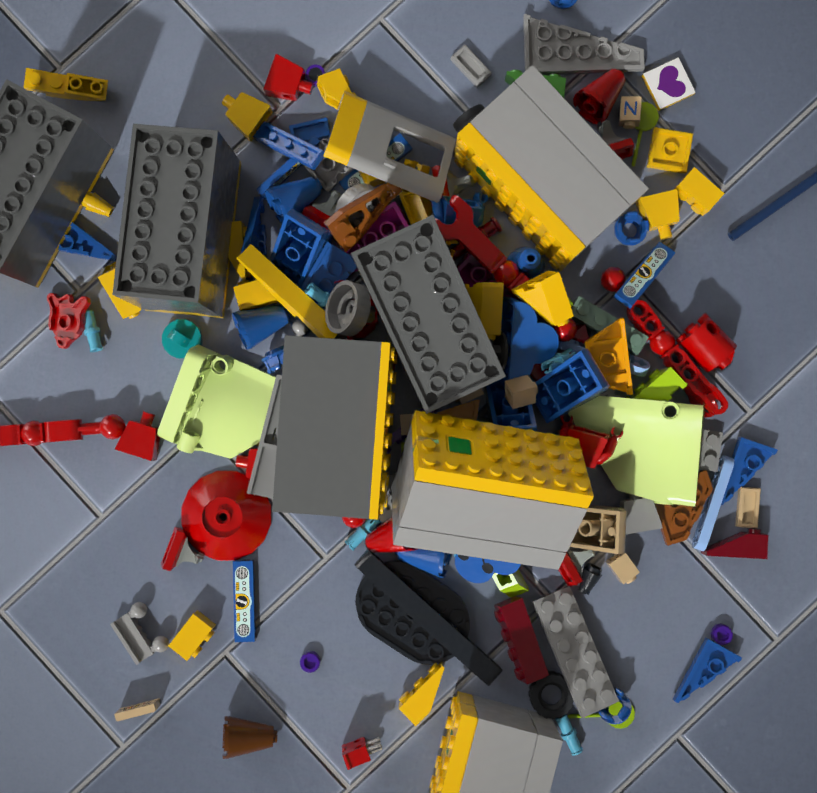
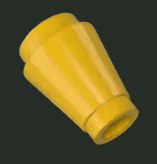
M88 192L83 199L82 206L86 207L88 211L110 217L114 211V207L95 192Z

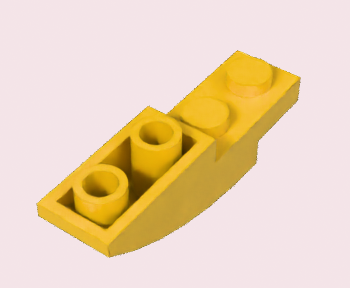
M26 68L24 89L45 93L46 96L56 98L106 101L108 80L71 73L63 75Z

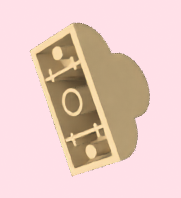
M589 505L570 547L624 554L627 511L621 507Z

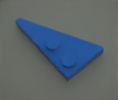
M738 437L732 455L734 466L721 505L729 501L734 496L733 494L741 486H744L755 475V472L760 470L764 463L772 455H775L778 450Z
M705 638L673 700L679 703L690 697V693L710 683L717 675L727 671L726 668L730 665L740 662L742 657Z

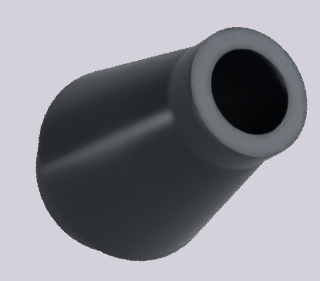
M587 563L583 567L581 576L583 581L580 583L578 590L589 595L590 591L602 577V569L592 563Z

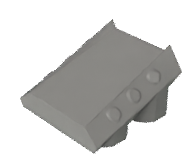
M329 138L323 139L319 143L318 148L325 152ZM327 157L322 159L315 170L303 165L315 179L317 178L323 188L328 192L353 170V168Z

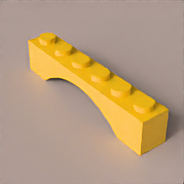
M340 68L318 76L317 87L324 102L338 110L344 91L356 95L354 92H351L348 78L342 74ZM359 171L363 182L375 187L385 183L383 180Z

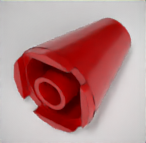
M611 69L575 94L573 104L575 107H579L580 111L578 113L585 120L597 124L598 122L603 123L608 118L626 82L624 73L617 69Z
M392 517L368 533L365 540L366 547L373 553L418 550L417 548L393 545Z

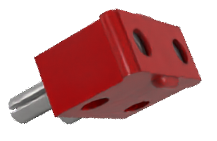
M365 737L343 744L342 756L347 770L371 761L370 754L382 750L380 738L377 737L366 742Z

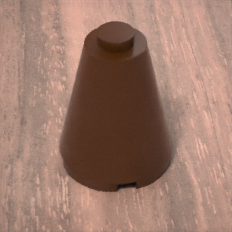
M224 716V721H228V724H223L222 748H224L226 754H222V759H229L272 748L273 743H277V730H274L273 726Z

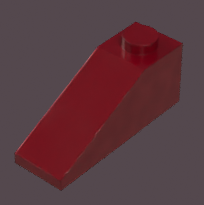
M749 528V532L741 531L707 546L704 551H701V554L718 557L767 559L769 535L761 533V529Z

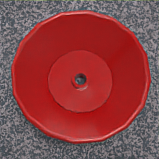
M235 470L215 471L201 477L188 490L181 507V525L188 538V542L198 552L217 561H235L252 554L265 541L271 526V504L268 497L247 494L250 478H247L245 474ZM222 513H225L227 515L226 520L221 519L220 516Z

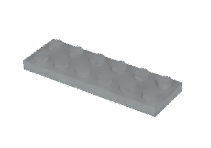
M570 586L532 601L580 717H587L619 702Z

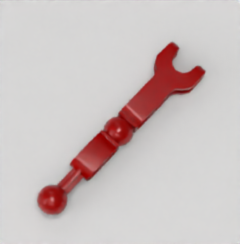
M453 195L449 203L456 212L455 222L452 225H446L435 218L444 240L459 242L483 267L494 274V278L498 283H504L505 288L517 300L521 301L512 293L511 289L530 279L522 272L519 273L516 263L506 260L507 257L473 224L472 208L462 198ZM568 319L569 322L560 327L552 325L557 332L560 342L570 341L576 335L577 326L573 319Z
M609 267L602 272L601 284L607 291L617 293L626 282L624 271L618 267ZM637 300L631 309L627 307V317L638 331L649 337L647 341L650 340L651 350L661 355L659 358H663L664 365L667 368L671 367L687 384L683 390L688 395L690 403L704 405L709 413L704 411V418L724 413L728 408L727 399L715 385L705 378L686 352L678 348L679 344L675 345L673 334L663 330L665 326L662 327L660 319L651 307L643 300ZM634 307H639L642 314L637 315L634 312ZM647 322L653 325V331L647 329ZM672 354L678 357V363L672 361ZM684 370L690 372V379L685 378ZM715 400L720 401V403H721V408H720V409H718V405H717V403H716Z
M110 414L105 416L101 422L82 423V419L51 422L30 421L26 424L0 426V446L23 444L37 446L46 442L83 440V435L102 434L104 437L114 440L121 437L126 424L120 416Z

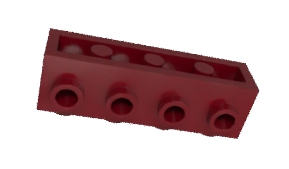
M515 596L495 604L496 611H494V615L501 624L502 638L508 644L509 649L507 652L511 661L514 662L516 678L528 685L548 676L549 673L523 598Z

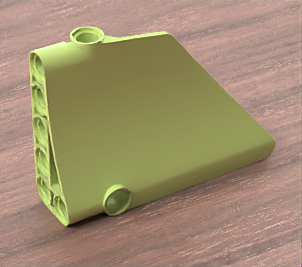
M201 345L191 347L184 358L157 436L177 444L176 447L186 453L204 451L226 458H233L260 442L276 377L229 355H221ZM220 360L225 363V369L220 367Z
M598 396L568 412L570 417L571 415L573 416L574 424L607 434H610L611 429L615 427L613 433L617 436L623 430V435L617 440L618 444L613 455L601 464L618 491L650 499L657 504L696 506L704 405ZM670 406L675 407L677 410L676 415L673 417L665 415V410Z

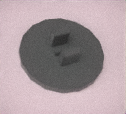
M501 332V335L494 340L492 347L504 371L508 360V344L506 335Z

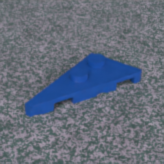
M261 196L254 197L241 253L252 244L263 255H267L265 225H261L260 213H264L263 198Z
M73 222L70 225L72 227L68 235L65 234L63 244H60L58 248L62 252L110 261L117 260V255Z

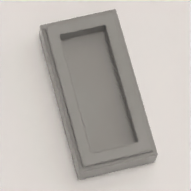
M466 45L462 46L451 56L450 60L476 88L492 74Z

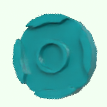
M177 319L170 322L162 333V344L165 351L178 359H184L191 347L196 345L202 346L203 340L200 328L195 323L186 319Z

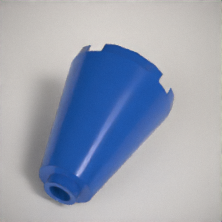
M311 176L266 189L265 196L271 210H275L278 214L276 218L282 224L286 213L290 209L301 213L305 207L309 206L319 197L322 185L317 178L314 179Z
M517 248L507 258V260L516 263L519 273L522 272L529 279L544 273V259L533 248Z
M277 305L236 311L232 313V317L240 333L239 337L245 349L248 350L287 325L290 314L286 308Z
M424 549L395 552V555H398V560L439 578H445L447 570H444V567L450 563V553Z

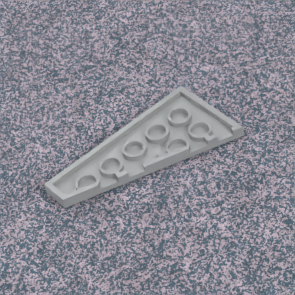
M527 14L523 15L525 71L532 65L541 74L606 73L611 69H617L622 72H642L645 69L644 49L622 42H612L605 37H595L588 32L564 25L551 24L547 20L531 18Z

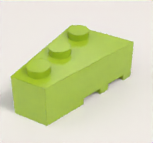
M671 367L660 370L655 369L648 376L650 379L645 384L643 382L634 389L635 393L631 397L626 396L625 398L669 401L673 398L672 394L679 388H685L687 384Z

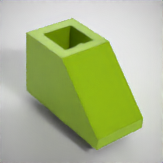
M519 569L509 575H501L494 572L492 576L498 589L510 598L529 591Z

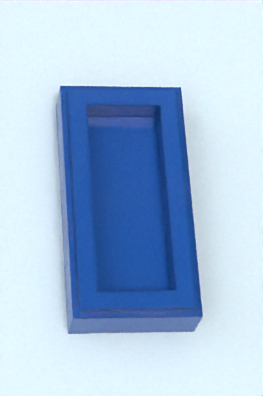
M327 117L289 125L290 134L305 142L310 141L315 136L322 141L323 139L330 138L331 135Z

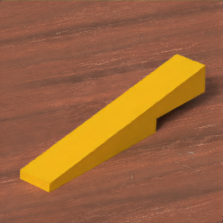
M252 244L236 258L294 317L297 316L318 338L334 339L337 336V333L331 332L327 327L325 311Z

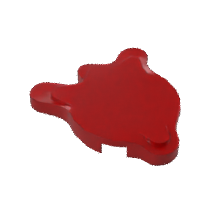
M49 293L47 295V301L50 306L49 330L54 332L57 346L61 349H67L82 335L85 329V313L91 304V300L87 296H81L74 302L72 294H65L60 297L56 293Z

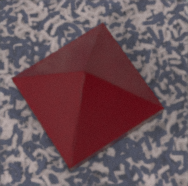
M585 324L576 325L577 332L573 340L585 343L590 338L591 331Z

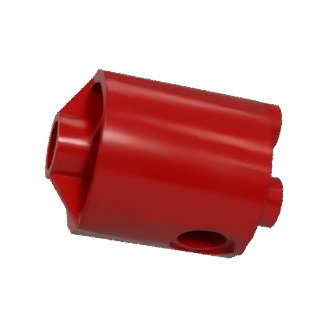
M704 313L697 320L698 323L694 324L692 322L684 329L686 334L682 333L675 341L705 372H709L714 368L723 370L733 361L737 344L707 313Z

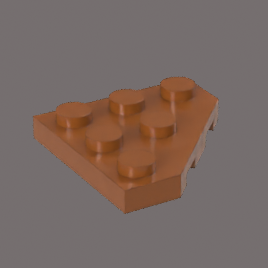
M707 470L700 471L698 475L695 507L654 503L663 528H661V532L667 546L688 539L691 528L698 520L704 508L705 501L713 491Z

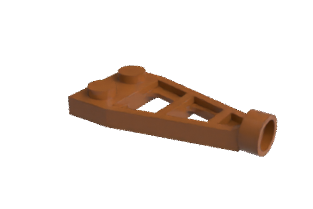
M388 182L340 208L324 224L339 246L347 252L362 239L390 201L398 196L402 189ZM377 197L379 203L372 212H369L366 204ZM362 210L364 219L358 227L353 228L348 218L351 214Z

